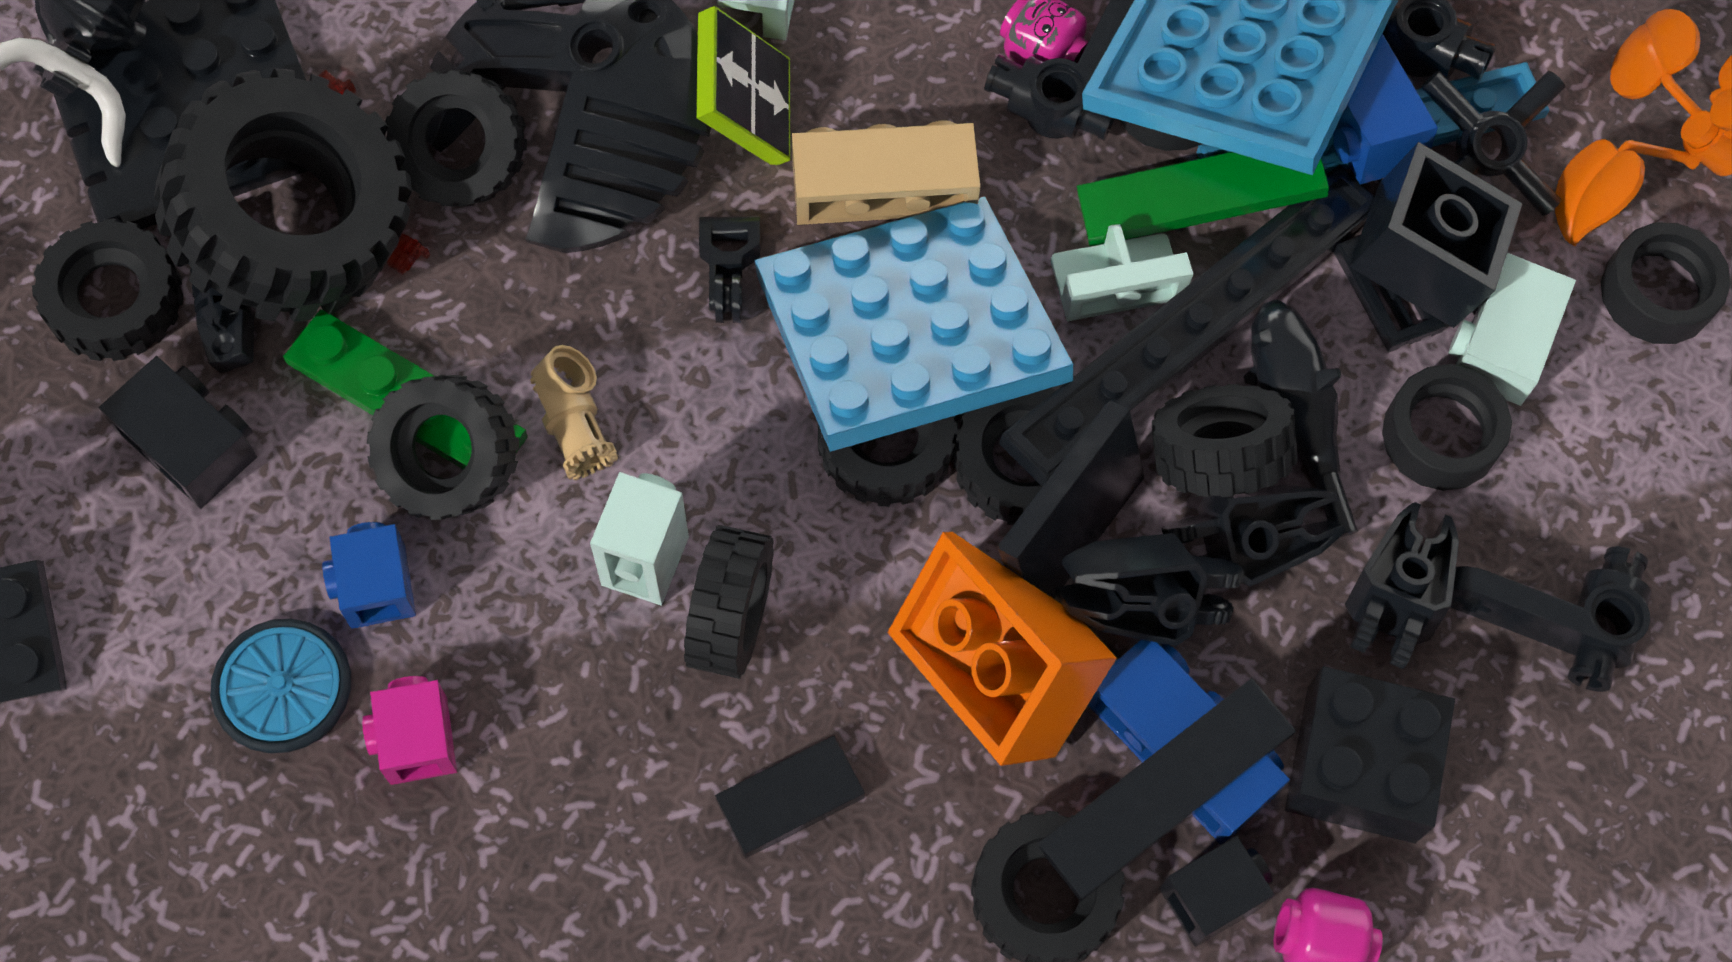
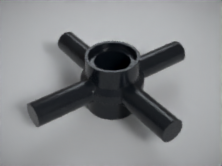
M1440 71L1435 72L1421 86L1422 90L1461 129L1456 140V151L1459 159L1455 164L1475 176L1477 174L1482 176H1498L1503 174L1542 216L1549 214L1560 204L1562 199L1523 159L1528 144L1524 128L1566 87L1560 77L1552 71H1547L1506 113L1500 111L1479 113ZM1489 127L1498 132L1502 141L1500 153L1493 160L1487 158L1481 149L1482 135Z

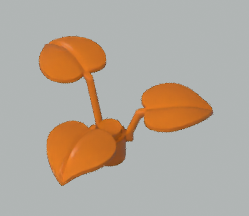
M1674 9L1658 11L1651 15L1644 25L1637 27L1618 50L1612 64L1610 81L1617 93L1623 98L1632 100L1646 97L1662 83L1665 89L1691 115L1681 129L1683 147L1686 151L1633 140L1625 141L1617 148L1606 139L1597 140L1582 149L1562 172L1555 192L1562 199L1555 208L1560 231L1565 240L1575 247L1587 233L1619 214L1637 195L1644 182L1645 174L1644 161L1638 154L1681 162L1691 170L1695 169L1701 162L1718 176H1729L1732 174V55L1720 69L1718 76L1720 88L1711 92L1709 96L1712 103L1710 112L1703 111L1676 83L1672 74L1681 71L1695 60L1699 53L1701 42L1697 25L1689 16L1681 11Z

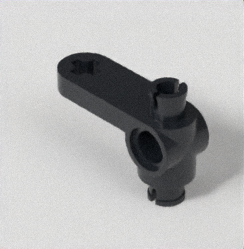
M1134 0L1109 1L1078 63L1062 58L1050 59L1044 62L1030 56L1022 66L1007 60L1002 55H998L994 63L997 66L992 65L984 90L1009 99L1007 112L1026 119L1030 127L1044 137L1053 139L1069 137L1074 139L1078 130L1081 129L1104 141L1108 136V129L1111 130L1115 118L1083 110L1082 93ZM1058 97L1064 99L1066 102L1056 103L1049 100L1048 98Z
M1403 0L1400 7L1395 6L1382 33L1405 73L1414 77L1430 76L1440 71L1449 79L1456 69L1480 81L1496 49V44L1487 43L1472 37L1471 33L1474 24L1458 18L1454 8L1446 0Z
M1621 546L1609 547L1604 555L1603 568L1591 570L1586 574L1577 605L1487 570L1459 566L1456 567L1450 608L1575 655L1573 665L1568 672V679L1573 684L1580 686L1584 676H1588L1587 690L1605 692L1611 688L1614 669L1624 668L1631 664L1636 644L1646 634L1650 625L1648 603L1652 591L1641 580L1643 572L1647 568L1648 559L1637 551L1633 556L1632 563H1628L1626 561L1631 550L1630 548ZM1596 614L1609 618L1616 627L1617 635L1604 631L1596 620Z

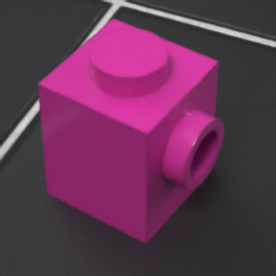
M422 676L402 677L391 681L388 684V689L370 692L373 714L365 715L362 718L365 745L369 755L378 754L379 769L390 785L457 773L448 700L438 680L428 681L426 677Z

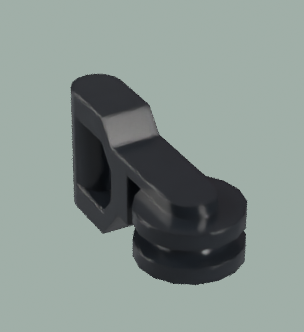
M760 216L699 217L700 258L709 264V310L715 311L716 323H724V314L727 312L732 314L733 323H741L742 286L740 278H742V270L761 257ZM748 240V244L738 251H721L712 245V241ZM724 278H732V283L730 285L724 284Z

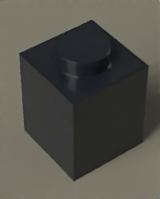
M1238 836L1169 875L1159 888L1195 948L1260 910L1275 896L1269 886L1273 883V878L1264 859L1255 849L1249 848L1246 850Z

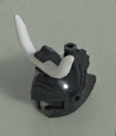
M35 0V10L46 40L43 42L36 39L15 38L0 43V72L12 63L33 62L36 64L33 71L41 76L40 87L62 99H65L69 93H73L77 87L91 94L102 112L101 143L106 158L113 166L119 167L121 164L122 140L126 117L120 94L107 77L87 65L92 57L91 52L106 51L124 43L136 48L141 43L146 33V27L135 20L145 0Z

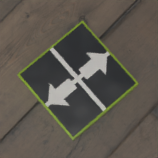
M712 6L699 12L697 119L770 165H780L790 161V58L718 7Z

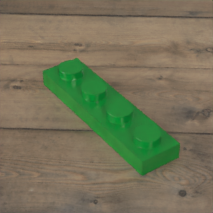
M322 309L317 312L283 356L287 365L371 415L374 414L376 409L382 407L385 402L383 399L391 391H397L402 388L401 384L410 380L422 379V377L434 376ZM436 415L426 420L419 428L416 442L463 470L465 469L471 457L472 446L466 428L458 420L447 415ZM516 424L513 427L515 436L519 437L520 449L528 436L526 429Z

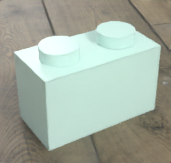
M1507 253L1495 292L1478 306L1473 321L1469 322L1463 319L1456 331L1448 351L1449 354L1458 357L1456 366L1475 370L1492 381L1507 401L1521 406L1539 381L1576 280Z
M619 472L590 542L601 586L661 606L689 538L682 492L676 491V487L668 480L648 473H642L636 478Z

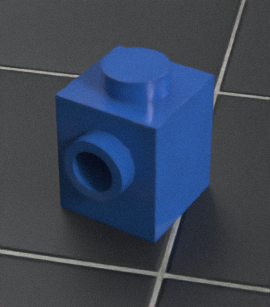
M365 522L350 527L346 534L329 537L332 560L323 561L322 563L325 587L330 600L338 598L339 609L351 629L416 616L406 547L395 524L386 526L380 522Z

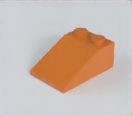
M942 532L887 632L1000 766L1055 758L1117 659L1083 621L1069 614L1061 603L954 532Z

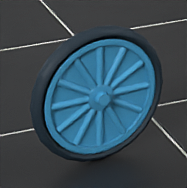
M292 618L266 621L239 634L225 648L218 659L211 678L210 698L214 715L222 729L234 741L251 750L265 753H289L302 749L321 739L338 722L346 708L351 692V670L347 656L339 642L326 630L310 622Z

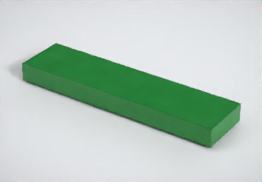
M1233 152L1076 186L1089 247L1105 243L1109 225L1120 224L1124 238L1128 240L1328 197L1329 191L1321 159L1314 174L1310 175Z

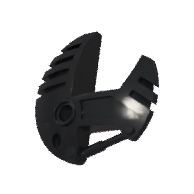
M477 0L465 11L446 35L447 40L457 49L451 61L438 50L430 66L433 71L460 70L481 75L483 78L492 80L503 87L501 91L505 87L566 92L532 221L525 238L530 244L562 253L586 251L608 245L630 235L627 230L621 228L634 221L648 224L665 210V207L659 202L666 195L677 197L689 182L685 176H682L686 167L697 168L704 154L703 148L697 145L699 136H710L711 127L697 119L698 34L686 15L673 0ZM584 3L580 12L576 15L524 11L557 4L563 7ZM612 48V52L607 59L600 63H592L593 58L602 49ZM461 108L444 110L431 121L427 131V142L441 153L477 117Z

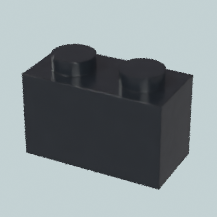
M156 355L98 408L116 432L197 507L202 509L257 458V455L246 439L253 431L228 405L225 404L217 411L204 398L210 393L209 390L188 368L182 365L174 372Z

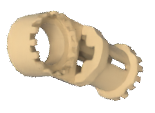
M555 346L531 371L532 377L530 381L531 384L536 383L533 390L535 393L537 392L546 411L542 418L545 429L549 435L555 436L566 460L563 463V467L568 479L578 480L581 476L582 478L588 476L587 470L594 474L595 470L593 467L597 466L598 470L601 471L604 469L602 464L606 467L612 466L613 462L618 459V455L613 443L606 442L595 419L598 408L590 393L596 385L597 379L594 367L589 359L580 351L570 346ZM554 367L557 368V371L560 373L564 371L566 373L564 377H566L567 379H572V382L570 383L572 386L565 383L558 376V374L554 370Z

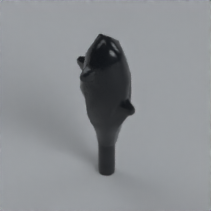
M1278 299L1266 302L1259 308L1251 326L1253 367L1243 376L1246 384H1256V386H1260L1264 390L1278 392L1280 397L1283 399L1287 398L1291 402V409L1294 408L1297 453L1306 465L1316 488L1338 493L1339 500L1323 506L1328 521L1344 524L1345 532L1341 537L1357 533L1358 529L1339 475L1340 462L1336 437L1339 415L1338 394L1333 385L1342 377L1339 368L1327 369L1317 340L1296 309Z

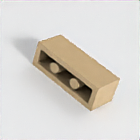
M941 120L929 123L926 126L895 127L890 124H877L867 129L841 131L819 127L811 129L806 133H792V161L797 225L903 219L963 202L978 204L980 178L973 123L956 124L951 121Z

